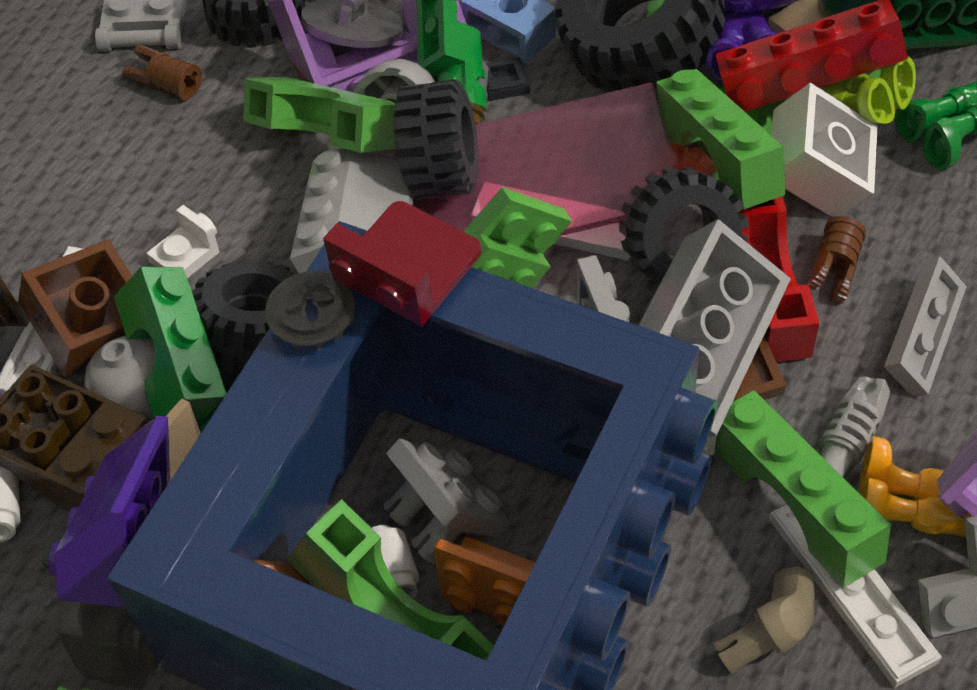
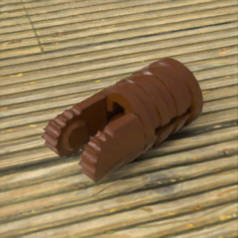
M140 44L136 45L133 52L143 61L149 62L146 72L136 67L125 66L121 74L126 79L154 90H160L166 94L169 93L183 101H188L200 88L202 82V72L199 66L178 60L168 54Z
M836 216L826 222L821 243L806 284L809 285L810 289L816 291L826 280L827 273L836 275L830 300L840 305L844 304L848 297L860 252L866 238V229L859 221L846 216Z

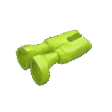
M908 56L907 60L882 67L880 78H869L864 73L820 87V89L859 113L867 121L879 124L890 123L895 117V109L904 110L912 98L916 84L915 64Z

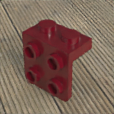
M404 201L393 202L363 236L336 223L323 237L329 269L333 279L421 327L479 259L482 253L481 243L478 239Z

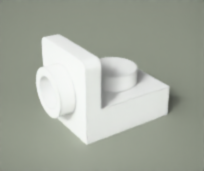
M182 205L176 210L180 227L146 254L149 262L155 267H183L188 278L217 255L219 248L215 238L217 230L212 221L202 213L195 214Z

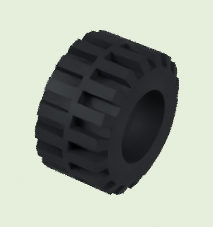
M202 0L209 29L213 34L217 33L218 39L223 42L230 38L231 45L239 47L242 42H247V47L251 48L256 47V42L264 41L265 46L274 44L273 38L277 36L283 40L268 3L271 0ZM292 0L299 20H301L302 9L306 6L305 0Z
M453 79L401 87L394 105V140L399 168L411 195L416 200L472 193L479 173L478 139L471 103L460 81Z
M673 167L662 169L663 175L661 176L654 173L646 176L644 179L647 185L644 188L635 185L630 193L636 198L632 204L624 202L621 212L627 215L626 221H619V232L625 235L626 238L621 241L623 250L631 256L629 260L656 284H661L676 253H667L664 249L662 242L663 227L675 210L690 204H697L700 207L703 215V227L719 219L748 243L749 237L741 233V229L749 227L748 217L739 213L744 206L740 198L732 195L733 190L726 184L693 168L682 167L681 170H677Z
M241 260V263L230 262L222 264L220 269L213 268L206 272V277L199 278L195 283V289L192 290V294L218 370H223L224 375L235 377L241 373L302 279L298 272H290L289 267L282 264L274 265L270 261L252 262V260Z

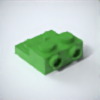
M501 187L463 231L478 239L481 243V256L472 267L534 288L538 280L551 267L543 253L558 240L561 233L571 224L572 220L564 208Z

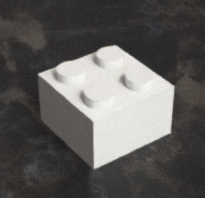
M812 83L807 84L773 110L771 136L784 147L786 190L826 214L835 217L841 216L874 195L877 144L876 124L867 121L859 113Z

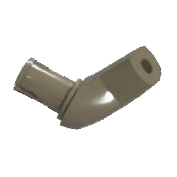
M789 567L775 573L771 601L757 608V613L754 614L755 620L725 638L714 642L715 649L718 652L721 651L718 653L719 657L730 673L737 672L738 669L771 650H774L776 653L781 651L785 654L806 635L814 622V576L810 571L802 567Z

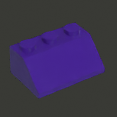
M156 416L108 453L96 475L88 477L81 504L78 508L73 507L67 520L66 532L61 541L53 543L49 554L48 571L50 575L56 576L58 600L124 607L107 577L170 482L168 417Z

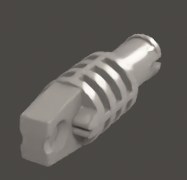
M858 377L840 401L837 410L819 441L821 456L843 478L850 467L861 462L870 438L875 435L882 421L890 395L889 387L884 379Z

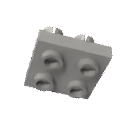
M399 438L386 453L406 478L403 485L383 505L387 512H391L390 517L398 524L407 527L425 505L435 515L421 533L411 541L416 549L423 546L418 553L428 562L435 564L434 547L438 539L454 543L463 532L497 538L512 525L500 509L503 506L501 499L490 488L479 484L471 474L474 470L472 464L460 452L454 449H450V451L437 449L428 442L419 444Z

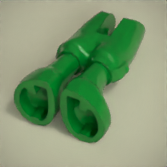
M977 81L951 88L940 99L912 100L904 110H896L894 124L897 133L908 143H914L925 137L923 144L924 157L939 171L949 169L958 162L961 154L962 138L968 134L977 136Z

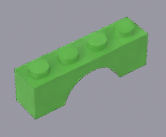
M697 69L681 70L673 74L672 77L656 82L661 129L680 147L702 140L712 157L719 181L733 190L732 195L740 198L744 206L743 209L785 195L784 147Z
M289 77L245 78L243 122L269 129L303 130L330 135V145L359 153L396 149L393 127L395 102Z
M754 390L732 402L717 433L715 452L743 483L753 478L766 482L782 497L803 531L810 554L843 588L884 564L887 557L891 524Z
M342 499L306 532L286 559L315 588L487 661L494 647L463 615L448 616L427 609L411 598L397 584L385 565L381 552V537Z

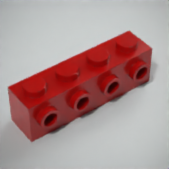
M877 0L715 54L727 96L744 112L789 98L809 83L820 88L908 59L900 20L890 0Z

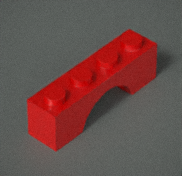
M781 196L739 211V213L748 217L749 227L741 229V233L749 237L748 244L791 278L764 334L776 362L812 358L820 324L809 285H798L792 270L787 243V210Z

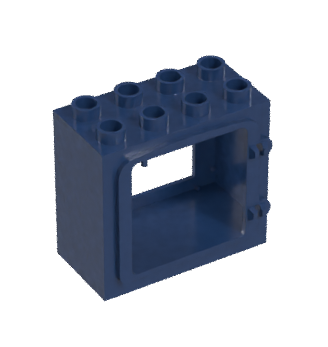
M342 221L338 222V224L361 236L367 232V230ZM323 245L107 579L164 671L205 690H613L621 673L629 646L628 639L618 636L627 613L629 601L645 607L650 606L660 587L671 554V545L662 542L672 511L690 516L703 491L711 465V456L702 453L713 426L718 401L696 393L699 358L698 346L473 267L469 269L421 327L333 279L329 269L325 245ZM428 397H430L434 403L427 401ZM383 411L394 412L575 482L487 661L253 561H287V557L299 541L315 524L377 416ZM567 448L571 455L565 453Z

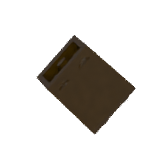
M31 364L0 398V465L57 506L70 512L73 507L78 508L81 504L86 481L89 476L96 475L105 456L149 422L146 416Z

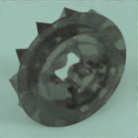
M307 271L285 279L272 291L266 303L265 314L268 326L278 342L286 341L296 351L302 346L310 345L321 351L324 342L333 338L342 341L344 329L348 325L354 324L356 304L350 287L338 281L333 274L323 271ZM311 298L313 305H316L318 310V319L314 323L307 321L305 316L306 299Z

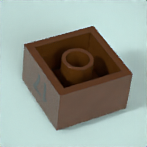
M109 239L21 273L18 303L64 378L85 369L92 355L104 344L115 338L126 336L114 296L132 277V274Z

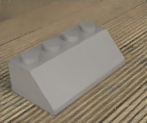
M335 148L322 152L313 160L290 260L301 278L324 245L323 237L339 221L368 231L393 202L404 201L413 205V196L405 185L397 160L374 152L359 153L348 149L338 151Z
M719 219L684 238L639 324L641 327L699 347L696 393L718 401L709 437L717 435L791 279Z

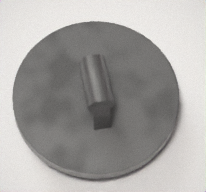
M317 0L307 4L301 13V24L307 32L321 40L347 47L377 48L391 45L400 40L404 27L403 21L397 14L387 8L368 2L369 0Z

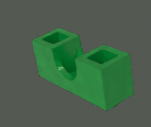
M140 267L115 294L114 300L127 339L152 338L154 343V366L149 376L144 380V393L153 419L156 416L166 417L181 399L190 402L196 422L199 424L222 402L226 396V391L184 268Z

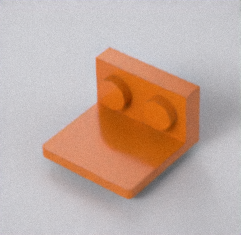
M467 536L464 537L460 546L443 539H438L434 547L439 592L444 597L446 603L461 612L470 613L473 609H477L492 615L494 621L501 627H504L536 562Z

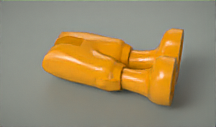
M872 436L868 443L861 468L858 489L860 495L887 521L909 522L915 529L927 534H946L966 538L964 518L973 515L968 512L963 518L959 517L938 497L940 493L937 480L944 471L928 468L916 474L903 470L893 464L892 449L889 441ZM894 495L911 496L916 501L906 500Z

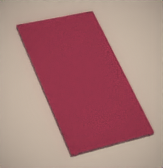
M651 82L477 124L479 173L474 191L470 194L416 200L413 197L412 206L464 231L500 188L504 187L564 208L572 222L560 236L619 223V221H626L627 215L621 212L624 202L632 204L636 198L630 193L635 185L644 188L647 185L644 179L651 173L661 176L663 175V168L673 167L655 97L656 89ZM396 149L374 151V153L398 161Z

